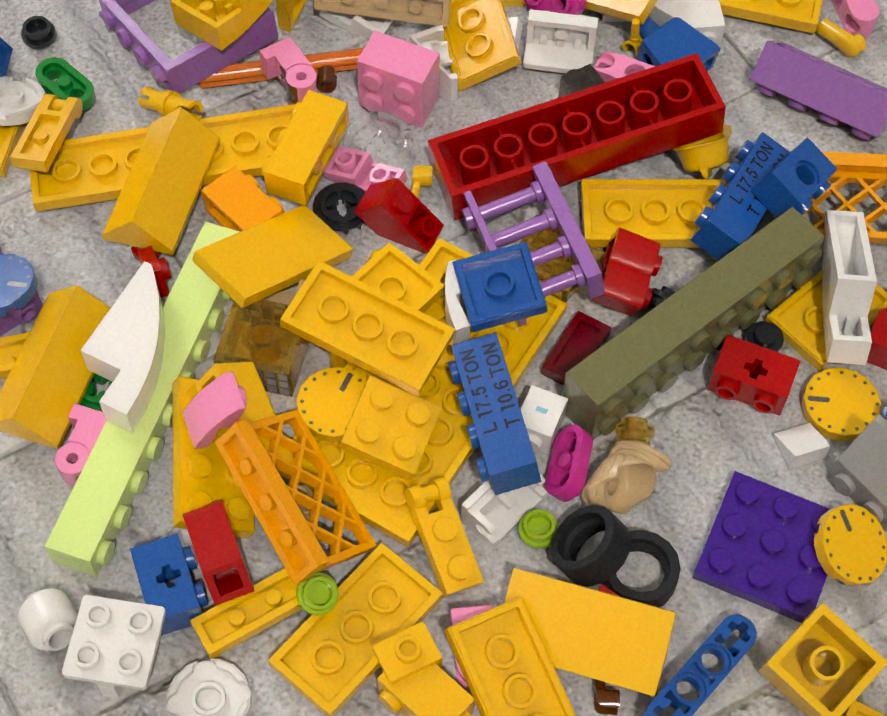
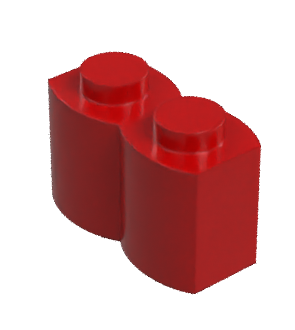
M619 227L610 238L602 263L601 273L605 294L592 298L591 301L631 317L640 309L645 310L653 294L652 288H649L650 278L657 275L663 260V256L658 255L660 243Z

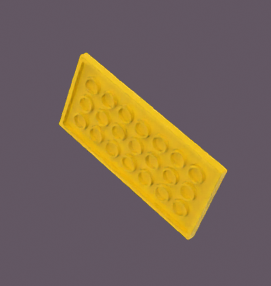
M439 238L422 260L420 266L445 285L448 262L474 255ZM444 293L424 313L446 324ZM551 295L544 297L548 312L526 318L527 324L521 327L518 321H513L472 333L470 326V340L491 333H497L514 390L567 311L568 304ZM452 341L418 396L442 408L417 471L411 480L338 448L340 442L333 443L314 437L362 521L408 548L418 535V531L405 499V489L415 485H419L421 488L428 486L431 480L443 476L451 486L475 450L472 448L466 427L474 424L471 415L463 416L457 396L458 393L464 392L462 383L454 385L448 362L455 361L451 347L453 345ZM347 363V365L344 367L346 369L354 370L361 376L365 377L366 380L371 375L386 383H389L358 366H350ZM295 434L292 440L297 442V436ZM303 459L301 468L316 476L317 470L314 465ZM286 474L284 477L290 480V475ZM299 480L298 484H305L314 492L313 487ZM323 493L322 499L337 507L333 498ZM435 500L426 503L429 514L436 508Z

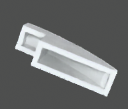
M826 210L822 262V307L827 362L866 365L872 344L867 317L875 292L877 278L864 213Z
M145 261L81 349L87 370L112 381V384L99 401L105 419L132 433L147 410L155 391L163 362L165 344L164 313L152 265Z

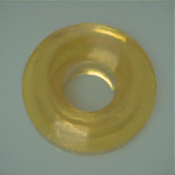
M626 417L624 422L616 425V433L619 435L618 441L638 440L650 445V438L655 436V428L648 425V420L644 418Z

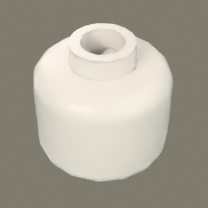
M49 588L30 594L20 606L17 617L19 626L30 644L36 649L58 651L70 644L78 612L64 592L59 589Z

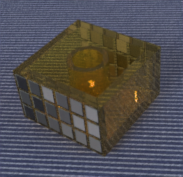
M261 299L241 308L233 301L213 360L214 364L253 362L265 392L293 397L310 342L280 327V318L289 305Z

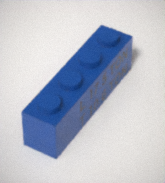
M764 132L753 143L746 140L735 155L739 162L733 161L721 177L726 183L724 185L720 183L707 201L712 204L711 207L706 205L693 222L698 228L690 240L718 261L748 240L767 210L750 190L790 151Z
M491 333L451 345L455 361L448 362L453 382L454 385L462 383L464 392L457 394L463 416L471 415L474 423L466 426L472 448L481 447L483 453L482 458L476 459L482 482L491 481L495 495L542 482L497 333Z

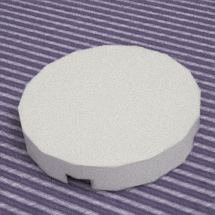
M9 76L0 77V126H16L30 121L45 94L44 89L39 83L22 77V82L13 81V77Z
M209 659V661L202 662L195 661L186 665L174 676L167 690V711L169 716H249L251 713L252 694L245 675L234 664L222 659Z

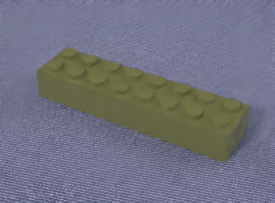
M791 207L566 372L562 395L568 398L565 415L575 425L587 431L593 440L600 434L606 436L613 432L620 424L621 418L629 412L636 414L642 410L653 394L659 390L663 393L671 388L677 381L678 375L686 369L689 371L696 369L714 348L717 351L721 350L727 334L733 336L741 328L747 330L752 324L756 323L761 315L760 313L768 307L771 310L775 309L784 301L789 291L793 288L799 290L813 277L812 268L821 257L819 250L825 236L795 208Z

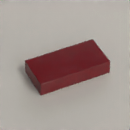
M578 311L543 364L541 374L564 386L566 372L602 347L610 335L611 327Z

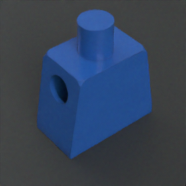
M648 16L644 24H640L639 34L643 41L641 42L636 59L652 66H658L698 53L708 71L713 68L721 48L679 17H674L660 27Z

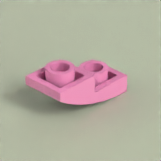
M342 146L338 147L324 171L325 177L333 182L351 183L359 186L365 192L371 184L393 178H398L405 184L408 179L405 169L375 163L369 152Z
M233 371L224 373L207 385L192 399L182 414L194 449L210 446L219 429L231 427L246 408L245 391L242 386L237 385Z

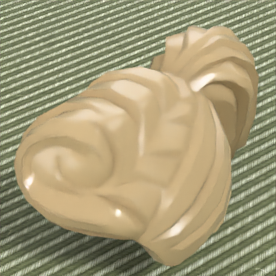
M618 441L611 447L607 458L585 483L581 493L582 499L587 506L601 505L612 512L628 514L633 506L651 496L657 481L656 472L669 470L672 462L668 456L641 441Z

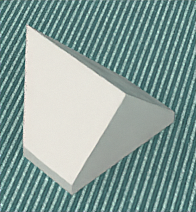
M443 25L409 35L410 43L440 53L439 96L449 101L457 100L458 77L456 73L451 74L449 66L453 65V60H450L448 43L444 41Z

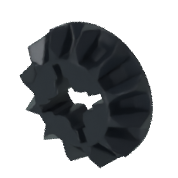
M339 182L330 184L321 189L314 198L313 213L333 231H343L347 235L350 229H361L364 222L354 211L364 196L365 191L351 183ZM338 200H342V204L347 209L345 216L340 215L337 210Z

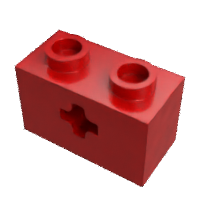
M727 334L707 390L715 392L723 399L737 400L751 405L759 412L773 413L780 416L801 360Z

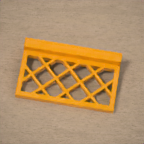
M822 152L837 168L828 179V182L833 184L816 200L811 199L814 204L802 216L812 210L821 219L814 227L824 235L825 214L817 207L819 203L833 195L842 205L836 210L857 212L853 207L867 197H870L879 208L865 217L869 243L887 244V231L878 232L869 225L883 214L887 215V202L884 203L875 193L878 189L887 185V154ZM847 183L858 184L862 191L849 201L838 192Z
M298 409L251 423L248 418L237 421L214 442L295 585L307 581L318 572L370 552L377 546ZM290 424L297 436V442L281 434L283 425ZM257 434L270 441L269 451L264 448ZM279 446L294 453L293 464L277 456ZM303 459L314 465L317 470L316 476L301 468ZM277 469L290 475L289 485L284 483ZM299 480L314 488L313 498L297 491ZM323 493L333 498L337 505L336 510L321 503ZM297 504L310 510L309 521L305 519ZM319 515L334 522L333 533L317 526ZM343 527L353 532L359 545H354L342 539ZM317 539L331 545L329 557L326 556Z

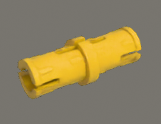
M146 86L139 93L149 96V100L138 97L139 105L144 109L157 111L161 116H165L182 107L198 121L202 117L192 113V110L203 112L201 102L182 98L178 92L171 90L163 92Z

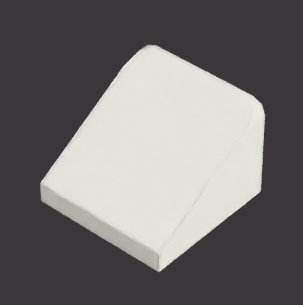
M811 423L783 430L773 435L789 469L824 459L830 449L827 440Z

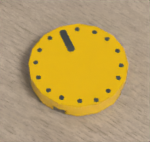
M334 367L322 369L314 373L302 384L296 400L297 408L314 437L333 443L341 442L367 381L365 377L351 369Z
M841 367L825 369L815 374L805 387L801 406L804 418L808 423H812L822 436L841 442L855 440L880 414L881 402L878 391L869 379L857 371Z
M848 504L831 508L820 517L817 523L820 524L818 533L814 534V547L817 559L827 575L833 580L839 579L845 583L843 585L853 587L871 583L883 573L887 564V539L885 531L874 515L863 507Z

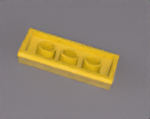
M182 107L152 122L102 233L103 240L138 248L152 246L156 252L174 255L220 144V137Z
M78 285L48 294L0 391V432L59 450L71 424L68 418L74 403L80 405L94 375L93 372L87 370L81 349L111 309Z

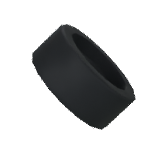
M589 505L579 508L567 516L557 528L551 540L550 555L552 562L577 585L591 587L602 584L614 576L624 565L631 548V535L628 528L606 507ZM605 531L601 543L593 553L584 559L576 561L583 544L596 533Z
M645 530L629 531L631 535L630 552L640 551L648 553L659 560L664 570L663 581L653 591L639 592L631 590L622 584L616 573L603 582L602 585L621 597L661 607L674 594L681 570L678 554L670 542L657 533Z

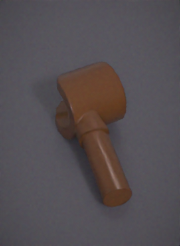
M325 65L318 69L316 87L323 93H332L337 86V76L334 75L335 69L333 66Z
M593 679L595 687L594 710L599 714L617 715L620 705V691L606 689L605 682Z

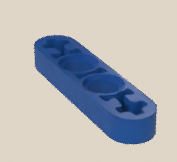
M738 614L725 618L652 700L641 716H660L669 705L676 710L672 716H693L754 645L757 639V631L751 620ZM736 629L742 635L728 650L722 644ZM713 654L722 665L721 672L713 673L708 671L703 666L702 655ZM684 681L692 684L697 691V699L695 701H686L681 698L677 691V683Z

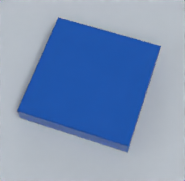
M527 242L452 262L472 333L548 312Z

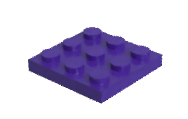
M735 471L692 578L802 623L816 608L827 578L826 572L817 559L814 547V534L818 533L820 524L817 523L820 517L830 508Z

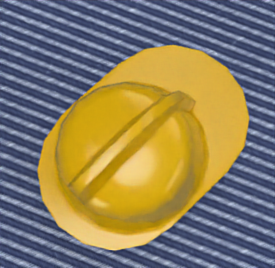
M724 125L722 133L673 148V151L677 152L683 168L687 172H701L704 179H708L712 176L713 169L726 164L729 160V138L732 128L729 125Z

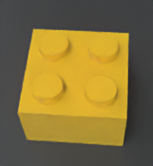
M822 602L797 627L758 672L806 716H841L887 665V660Z

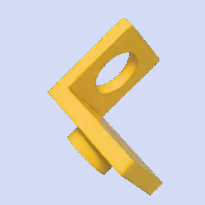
M424 621L372 646L373 652L391 685L434 664H437L442 669L443 657Z

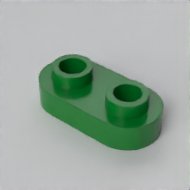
M52 57L38 64L35 71L36 78L47 94L57 95L59 99L66 100L68 97L80 98L83 104L82 112L93 106L96 96L92 83L62 58Z

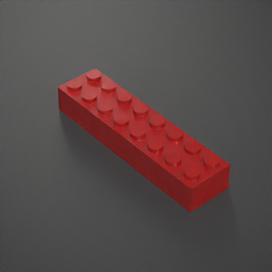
M698 53L430 139L428 140L430 161L455 221L464 218L462 209L467 208L464 192L471 191L478 207L530 187V183L535 181L532 166L544 161L547 162L558 186L722 133L726 105Z

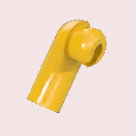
M823 19L817 26V33L830 41L848 57H856L866 49V41L863 36L859 34L852 35L828 19Z

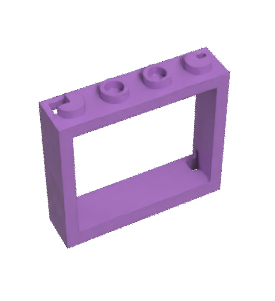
M99 0L102 9L99 11V16L103 19L106 29H113L121 45L125 49L129 47L133 51L141 67L147 66L150 69L157 84L163 83L168 90L178 93L279 38L274 12L268 7L249 29L222 51L205 41L170 60L129 16V14L155 0Z

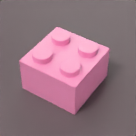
M374 31L357 60L359 106L365 107L374 113L379 112L396 118L402 123L413 124L423 128L439 98L440 53Z

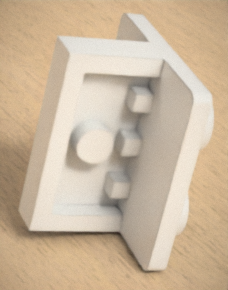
M530 9L523 67L526 69L588 76L592 68L598 18Z
M83 596L63 665V676L68 679L96 683L105 697L120 699L123 687L146 690L166 616L165 608L98 596Z

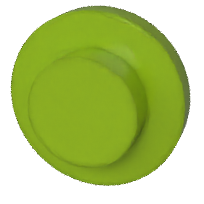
M535 509L527 512L521 518L518 533L523 543L534 549H544L551 546V540L559 525L551 513L546 510Z
M316 573L307 581L299 583L296 591L298 604L305 612L312 615H322L331 611L336 605L339 595L335 581L323 573Z

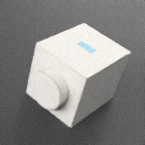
M531 385L521 407V413L533 451H540L549 455L565 418L568 398Z

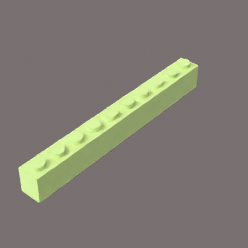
M205 221L163 306L165 326L163 362L157 385L147 410L133 433L106 421L44 546L53 563L97 577L102 565L106 566L110 562L115 549L114 540L119 529L124 530L131 517L132 509L130 506L135 495H140L143 492L148 479L147 470L152 460L156 461L162 452L164 445L163 436L167 428L173 427L172 383L178 376L195 378L194 371L198 362L203 363L207 357L210 345L209 339L213 331L217 332L222 325L224 307L228 300H233L192 261L194 252L240 231Z

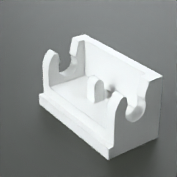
M540 474L542 482L499 495L494 494L491 481L484 482L462 503L461 521L493 549L519 524L521 518L527 512L532 511L547 497V491L541 486L545 479Z

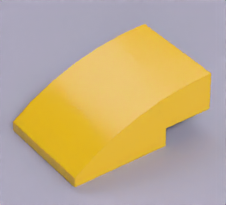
M171 0L170 4L175 23L222 51L249 29L273 0Z

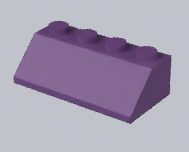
M773 40L766 42L749 79L758 83L755 88L756 90L775 97L776 93H780L789 98L787 104L803 111L811 107L821 112L819 115L820 119L838 126L840 121L852 126L851 133L866 140H870L872 136L878 138L883 134L887 127V88L782 41Z

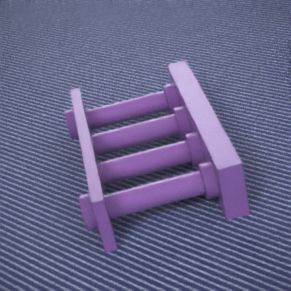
M546 161L532 166L535 181L530 183V187L478 207L471 191L464 192L467 208L462 209L464 220L469 230L476 228L486 252L497 250L501 246L547 228L551 231L557 229L560 235L557 238V242L530 252L534 267L561 256L564 259L570 257L574 265L570 267L571 271L540 282L544 297L577 285L578 288L585 286L590 299L605 294L602 273ZM533 201L537 203L544 202L547 208L543 210L544 214L490 234L484 221ZM526 318L517 320L520 327L527 324Z

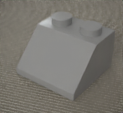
M879 414L836 460L829 477L841 494L849 496L858 506L865 508L874 515L885 532H887V420Z

